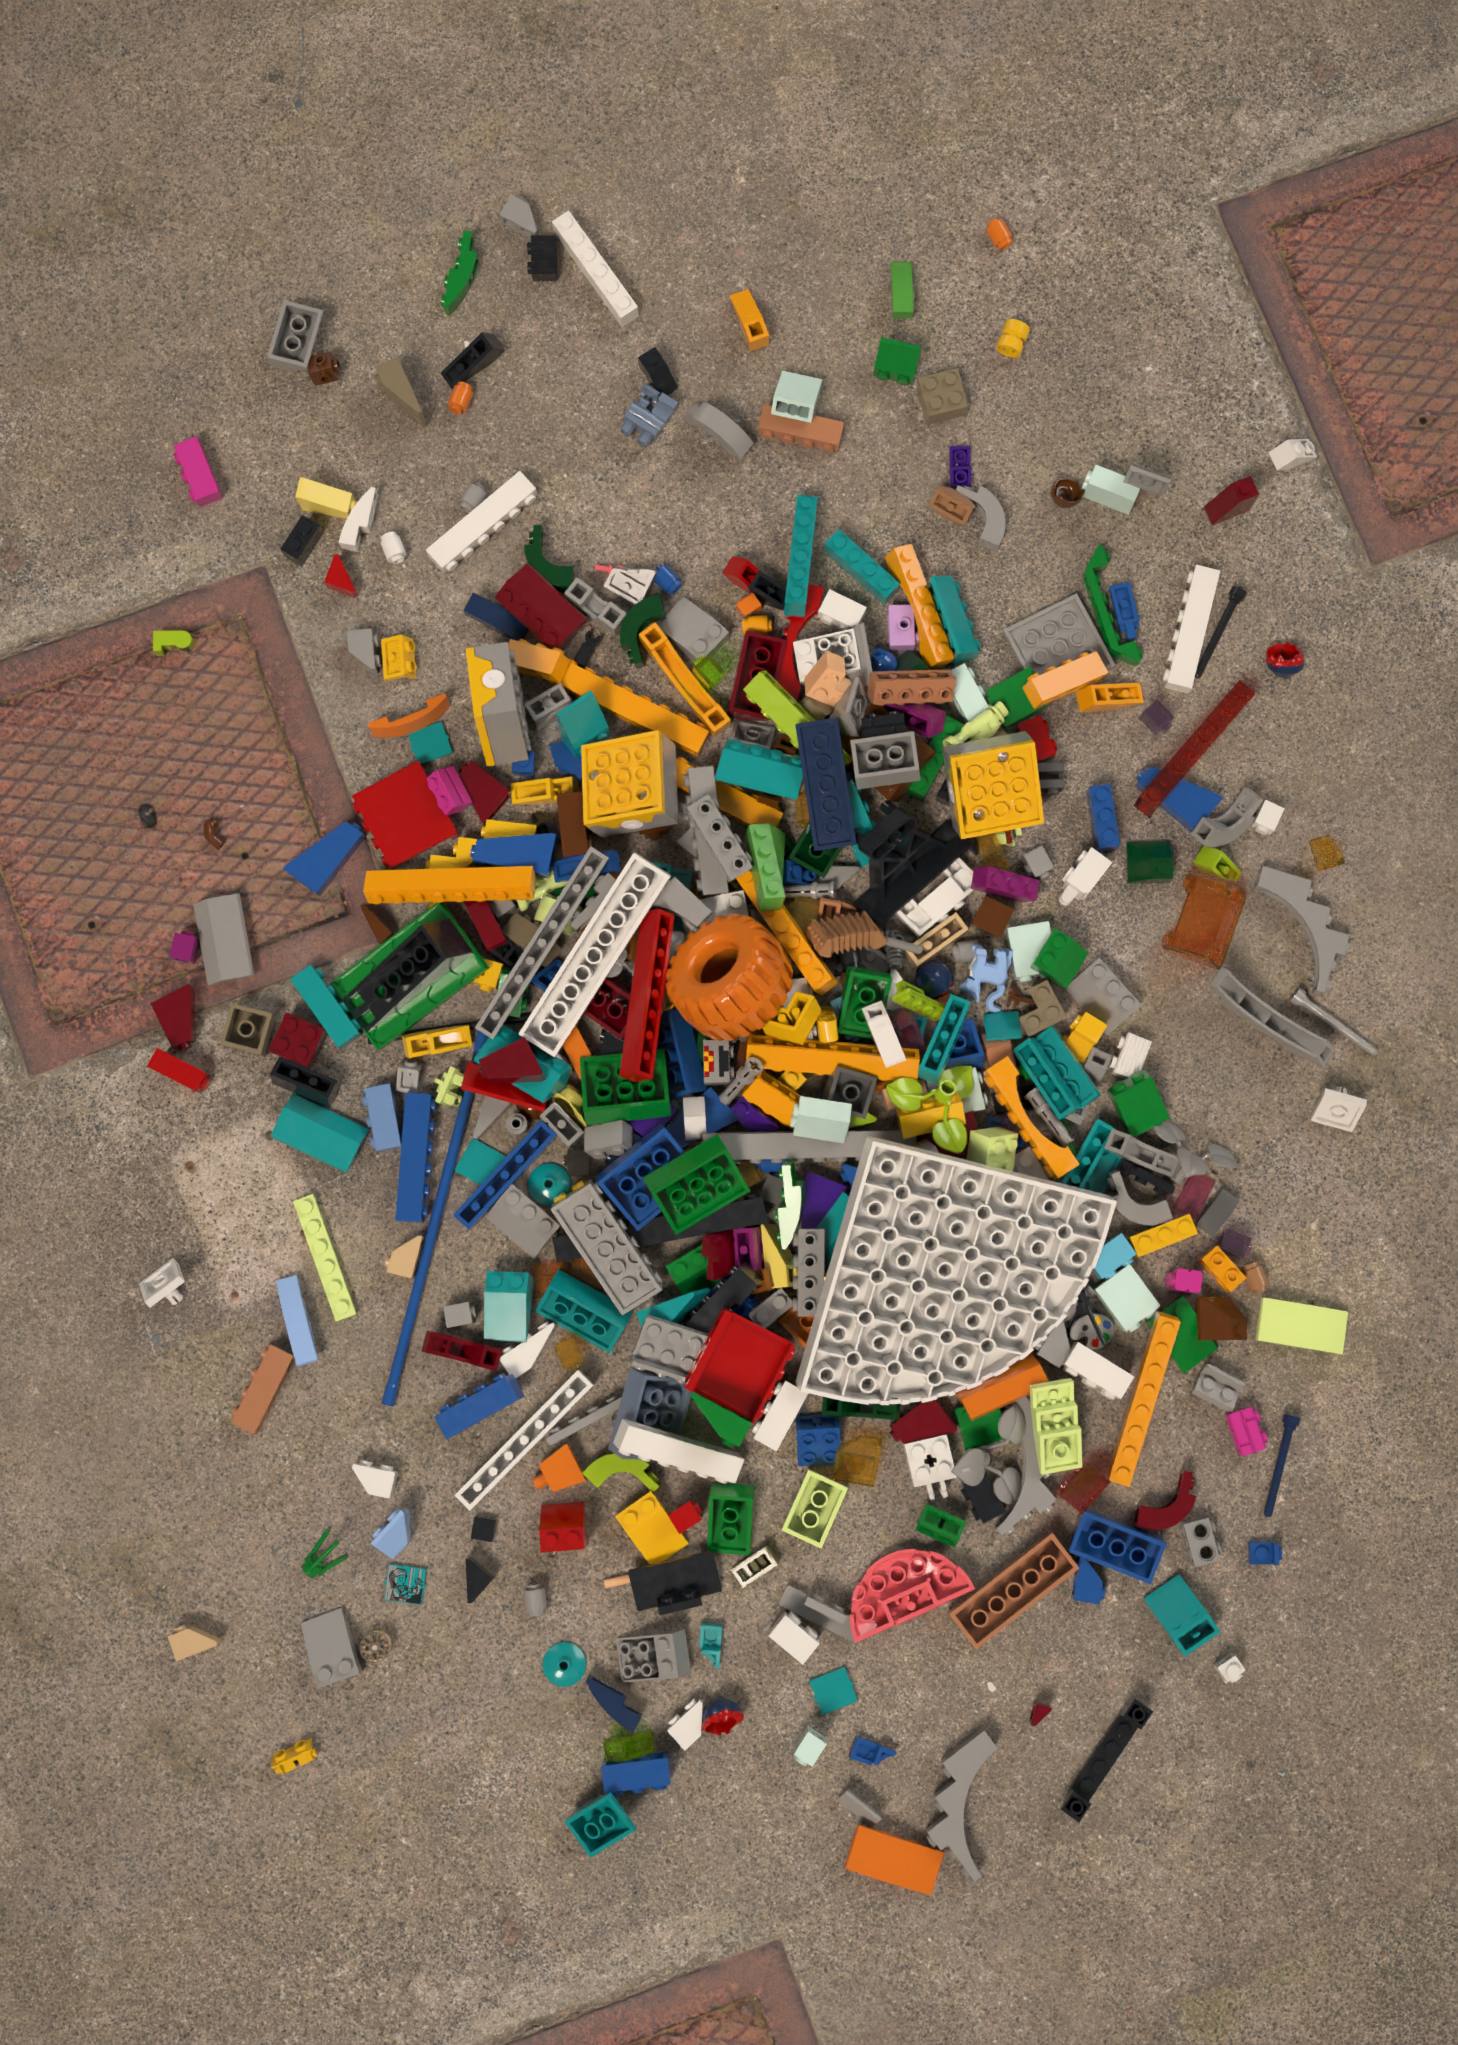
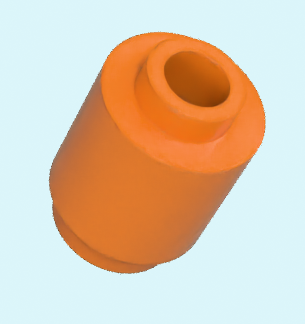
M995 218L987 224L986 232L995 248L1002 251L1013 244V236L1003 219L998 220V218Z
M458 382L453 387L447 403L451 412L455 414L467 412L473 396V387L465 382Z

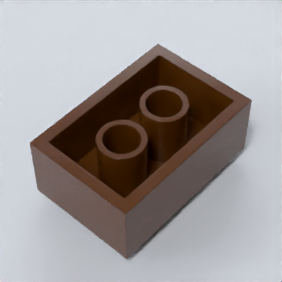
M582 791L556 794L563 858L586 854L590 847L594 848L592 839H589V835H592V830L586 827L583 821Z

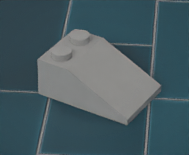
M685 597L666 615L667 619H663L657 624L666 637L700 668L729 640V632L719 622Z
M343 1608L301 1623L311 1670L318 1689L363 1671Z

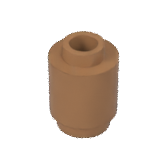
M1258 1261L1242 1266V1273L1246 1276L1245 1283L1249 1292L1254 1291L1257 1294L1267 1290L1266 1286L1269 1285L1262 1265H1259Z

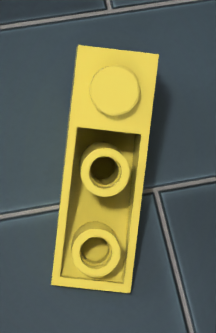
M762 1224L763 1260L765 1269L768 1268L772 1289L793 1287V1276H797V1268H793V1255L789 1247L782 1249L781 1243L778 1242L777 1231L779 1229L776 1224Z

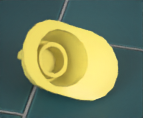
M569 1084L551 1097V1100L556 1102L582 1130H585L587 1126L582 1117L584 1113L582 1093Z

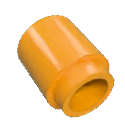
M767 615L742 618L743 635L746 630L764 635L772 632V621L767 619Z

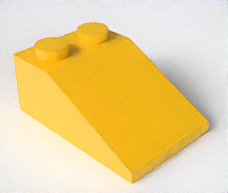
M651 1490L615 1516L650 1565L664 1562L689 1544L683 1534L678 1533L668 1517V1512Z

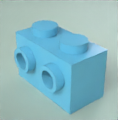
M1118 1233L1104 1243L1096 1267L1092 1270L1098 1279L1105 1277L1108 1280L1117 1274L1115 1269L1121 1265L1126 1267L1134 1261L1132 1257L1137 1253L1124 1235Z

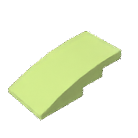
M1261 1297L1256 1340L1343 1354L1348 1312Z
M1071 1378L1029 1385L1032 1425L1040 1474L1044 1475L1082 1468L1081 1428L1078 1425V1405L1074 1401V1381Z

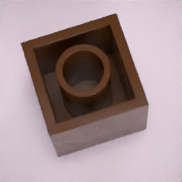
M985 896L971 926L1000 939L1014 909Z

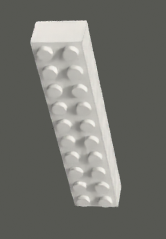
M638 853L632 854L520 1030V1036L525 1037L528 1041L553 1057L559 1053L672 875Z

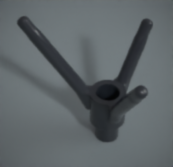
M1081 1290L1067 1337L1071 1338L1070 1329L1079 1318L1080 1313H1087L1099 1340L1105 1346L1106 1342L1092 1311H1095L1097 1314L1106 1315L1090 1301V1297L1086 1295L1085 1290Z

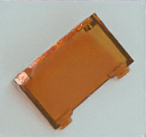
M1190 870L1188 876L1183 881V888H1185L1187 893L1175 931H1170L1164 935L1162 948L1166 952L1219 970L1224 963L1239 921L1246 893L1237 881Z

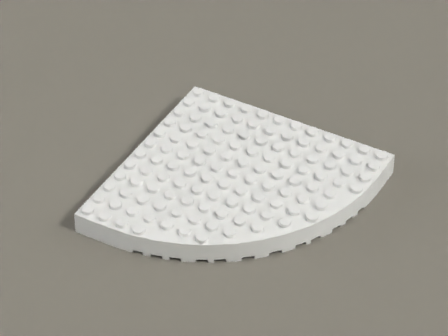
M867 1136L796 1378V1386L800 1392L866 1405H905L910 1402L921 1401L924 1403L937 1400L938 1397L947 1395L953 1396L956 1392L977 1387L990 1377L1002 1374L1009 1369L1010 1365L1028 1356L1038 1343L1048 1338L1047 1335L1064 1320L1071 1305L1075 1304L1078 1300L1079 1293L1089 1281L1088 1277L1092 1269L1096 1267L1117 1201L1106 1194Z

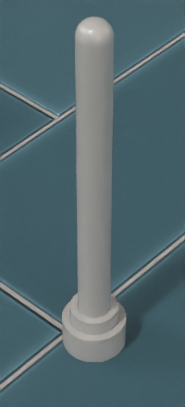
M1299 987L1293 993L1289 1001L1294 1005H1303L1373 1056L1378 1054L1376 1047L1309 1000L1306 991Z

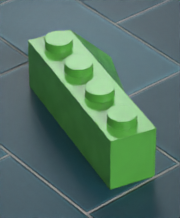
M769 823L749 825L744 840L747 852L753 860V863H751L753 867L751 868L759 910H780L785 899L783 888L785 833Z

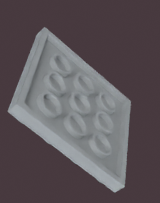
M1077 593L1003 629V634L1023 670L1031 666L1036 673L1041 675L1052 666L1060 667V664L1068 659L1074 661L1085 652L1091 654L1096 651L1107 671L1116 666Z

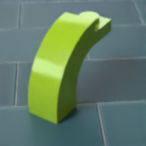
M615 1453L598 1458L582 1473L597 1488L610 1475L617 1472H628L635 1475L652 1492L660 1486L657 1483L659 1478L653 1472L649 1471L647 1473L645 1471L650 1465L649 1462L639 1459H622Z

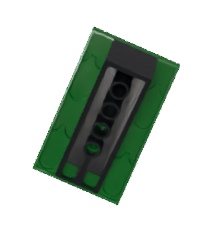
M441 902L435 903L330 984L378 1051L412 1028L461 989L468 986L487 971L489 967L445 904Z

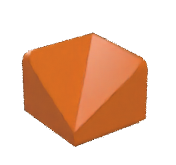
M754 593L749 594L736 603V611L743 616L762 610V604Z

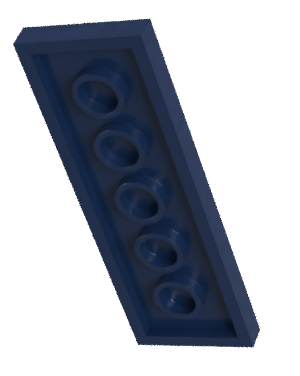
M838 718L795 724L814 851L857 845Z

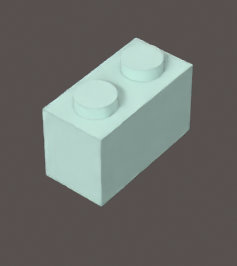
M807 1725L793 1746L795 1760L805 1767L807 1764L813 1767L827 1745L826 1738Z

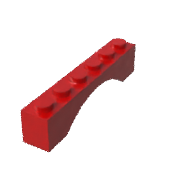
M808 584L805 617L788 616L787 620H791L789 628L785 627L783 639L787 641L778 683L797 702L800 697L801 685L796 677L793 666V642H796L801 630L809 620L818 614L824 587Z

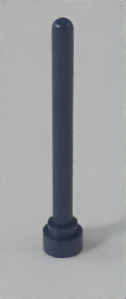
M1283 1414L1282 1418L1285 1429L1264 1509L1266 1517H1271L1273 1514L1293 1430H1296L1297 1426L1299 1427L1301 1418L1288 1414Z

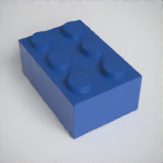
M669 1751L603 1759L601 1770L604 1793L611 1792L613 1796L622 1795L623 1791L631 1790L632 1793H641L645 1791V1788L653 1787L654 1790L667 1789V1785H671L672 1776Z

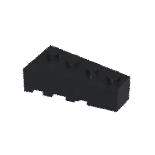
M746 1262L740 1267L736 1264L728 1273L730 1278L726 1282L722 1279L716 1285L714 1295L708 1294L701 1301L703 1306L699 1310L695 1308L687 1316L689 1321L684 1326L709 1334L722 1307L734 1312L760 1285L763 1279Z

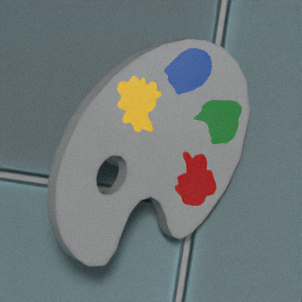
M1093 1313L1104 1340L1108 1344L1114 1335V1325L1108 1317ZM1088 1314L1079 1317L1073 1323L1070 1329L1072 1340H1078L1085 1336L1087 1339L1085 1346L1090 1350L1104 1347Z

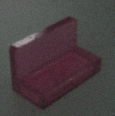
M1204 1175L1188 1177L1173 1208L1186 1215L1190 1214L1191 1218L1196 1219L1215 1182Z

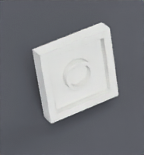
M1336 1087L1334 1090L1325 1088L1311 1114V1121L1352 1132L1366 1108L1367 1100L1348 1095L1345 1088H1343L1341 1093L1342 1087Z
M172 1258L141 1281L139 1286L144 1302L151 1308L164 1297L172 1305L177 1304L175 1299L180 1302L183 1295L176 1288L185 1281L179 1263Z

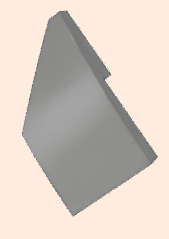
M831 866L825 878L820 876L816 881L818 883H831V881H835L837 891L861 867Z

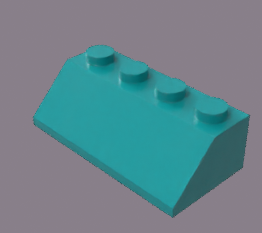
M952 576L929 577L928 588L954 655L952 660L953 666L976 659L981 648L978 639L973 637V624L970 619L967 620L966 618L967 608L964 600L960 601L958 595L960 588L957 581L954 582Z
M727 739L715 775V780L794 800L798 799L804 783L800 755H789L780 750L762 748L760 745H748L735 739Z
M503 1025L494 1039L489 1037L475 1056L474 1061L480 1064L479 1059L523 1037L515 1033L511 1028ZM528 1041L546 1080L511 1084L544 1103L566 1087L572 1066L565 1063L562 1059L553 1057Z
M558 1269L535 1312L610 1353L629 1321L633 1310L621 1315L608 1296Z

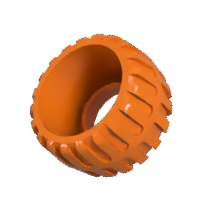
M729 914L727 918L721 915L715 917L711 923L708 921L702 923L700 929L696 932L692 930L686 936L688 939L683 944L680 943L675 949L676 955L671 956L668 963L670 969L667 970L666 974L667 994L683 1019L703 1035L718 1041L723 1039L734 1041L740 1036L745 1038L751 1035L753 1031L760 1030L766 1026L765 1023L771 1018L773 1019L779 1013V1008L786 1003L788 999L787 992L791 991L793 984L791 980L793 969L790 959L779 941L758 921L746 915Z

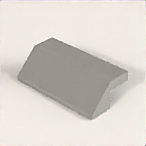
M240 894L208 898L193 904L208 986H214L228 980H243L253 976L254 970Z

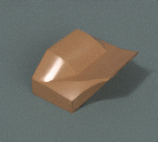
M939 486L936 489L928 505L941 516L965 526L975 508V505L968 497L952 488Z

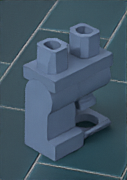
M644 383L639 402L633 401L625 413L620 432L630 437L633 431L636 430L640 433L637 438L638 444L646 448L651 441L655 442L677 410L678 402L663 392L660 396V392ZM656 404L652 411L648 410L651 405Z

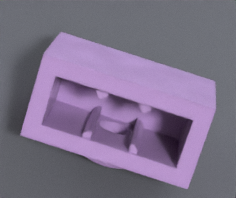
M889 605L887 611L889 651H914L915 644L919 643L918 631L914 629L916 619L911 605Z

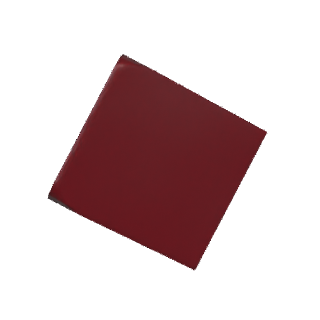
M1035 1701L1029 1723L1035 1727L1053 1708L1050 1705Z

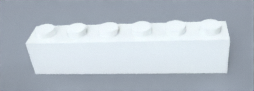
M567 211L553 220L552 226L555 235L620 326L624 327L639 317L638 306L572 214Z
M519 471L426 549L428 557L444 574L447 571H453L458 566L460 560L471 556L474 552L473 549L479 544H485L492 533L499 532L510 518L514 519L520 514L523 507L531 505L536 500V496H538L536 488Z
M1195 565L1193 571L1189 570L1186 583H1189L1188 590L1183 592L1181 602L1184 603L1183 610H1179L1177 622H1180L1179 628L1175 629L1172 641L1175 642L1174 649L1170 648L1167 661H1170L1169 669L1165 668L1162 678L1163 681H1166L1164 688L1187 694L1192 689L1220 570Z
M622 1419L613 1442L619 1449L618 1452L623 1455L631 1456V1454H635L641 1460L650 1462L652 1459L664 1467L673 1465L685 1473H689V1470L694 1471L700 1477L708 1478V1476H711L716 1481L727 1484V1482L736 1483L745 1460L738 1452L626 1419Z

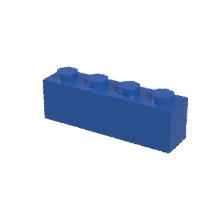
M503 1373L492 1379L494 1383L490 1386H487L485 1383L476 1388L474 1395L469 1396L467 1393L458 1398V1404L452 1406L449 1403L440 1408L441 1413L434 1417L446 1440L525 1397L514 1375L505 1376Z

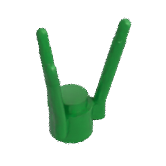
M329 1528L322 1534L310 1554L304 1559L305 1563L301 1566L304 1573L311 1579L316 1575L321 1577L327 1570L348 1557L344 1555L323 1567L324 1562L322 1560L339 1544L338 1540L330 1545L319 1557L315 1555L329 1534Z

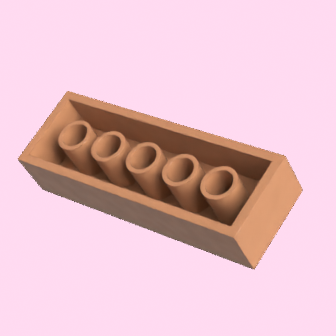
M1049 1531L947 1612L977 1650L1076 1572L1079 1567L1054 1534Z

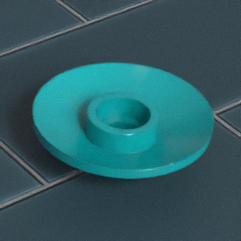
M553 1163L542 1164L535 1168L528 1180L530 1195L536 1202L545 1206H552L554 1198L563 1192L568 1194L571 1187L568 1173L561 1166ZM547 1180H551L553 1182L551 1188L545 1187V1182Z
M557 1643L550 1647L544 1655L543 1671L546 1678L554 1685L560 1687L572 1686L585 1673L586 1659L584 1653L578 1646L572 1643ZM563 1661L568 1664V1668L561 1669L560 1663Z

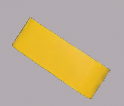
M820 1006L821 1012L815 1021L819 1041L825 1043L837 1041L839 1039L834 1010L831 1006Z

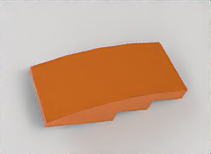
M857 1824L844 1868L886 1883L931 1895L944 1851L922 1845L917 1841L899 1837L893 1833Z

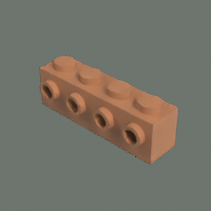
M950 670L870 672L867 696L873 704L879 706L893 703L904 705L905 703L925 704V702H935L943 704L945 702H953L956 678Z

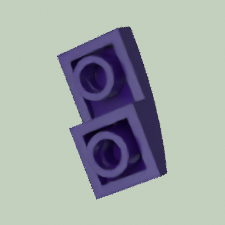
M970 446L949 447L950 488H957L958 485L971 488Z

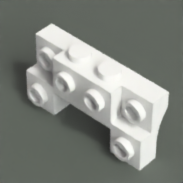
M960 857L942 872L947 878L945 882L918 905L912 899L896 913L898 918L918 938L937 923L940 924L949 918L948 914L953 909L958 911L966 904L964 901L966 897L974 891L971 889L973 871Z

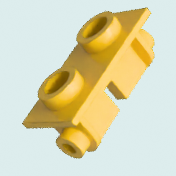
M312 1738L298 1741L294 1746L286 1750L281 1749L271 1756V1768L275 1770L277 1775L280 1773L283 1775L296 1769L295 1760H298L300 1766L315 1760L318 1753L315 1748L312 1749Z

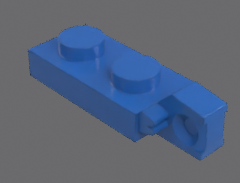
M1127 582L1110 586L1109 593L1117 626L1120 632L1125 633L1127 642L1135 641V638H1137L1135 629L1139 628V617L1131 584Z

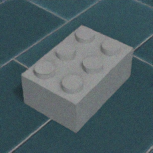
M914 731L850 740L857 789L920 781Z

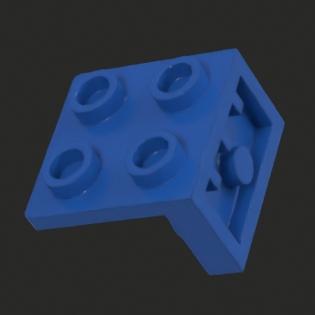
M822 1414L797 1415L795 1420L798 1466L841 1464L839 1416Z

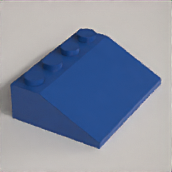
M660 1123L594 1178L638 1231L662 1212L644 1182L643 1177L684 1154L685 1151L663 1124Z

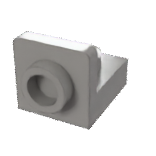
M406 1059L400 1062L397 1072L396 1091L406 1093L418 1092L422 1063H418L413 1059Z

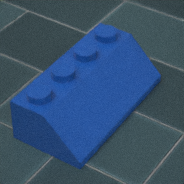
M677 1009L663 1012L661 1014L658 1034L659 1041L656 1050H665L670 1100L707 1091V1086L704 1085V1074L692 1025L683 1019Z
M1082 1507L1074 1526L1068 1552L1151 1584L1167 1543L1161 1537Z

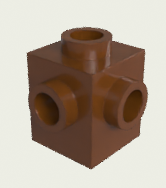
M331 351L311 356L308 374L315 386L338 381V371L341 370L338 359L333 357Z

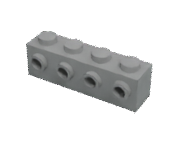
M708 794L684 810L727 881L730 882L753 868L751 865L753 860L748 852H743L740 847L742 842L736 833L732 834L729 829L731 824L725 815L721 816L718 811L720 806L714 797L710 798Z
M797 1228V1233H793V1246H797V1255H793V1268H797V1276H793V1289H797L796 1298H793L792 1309L796 1311L797 1316H815L824 1285L825 1229Z

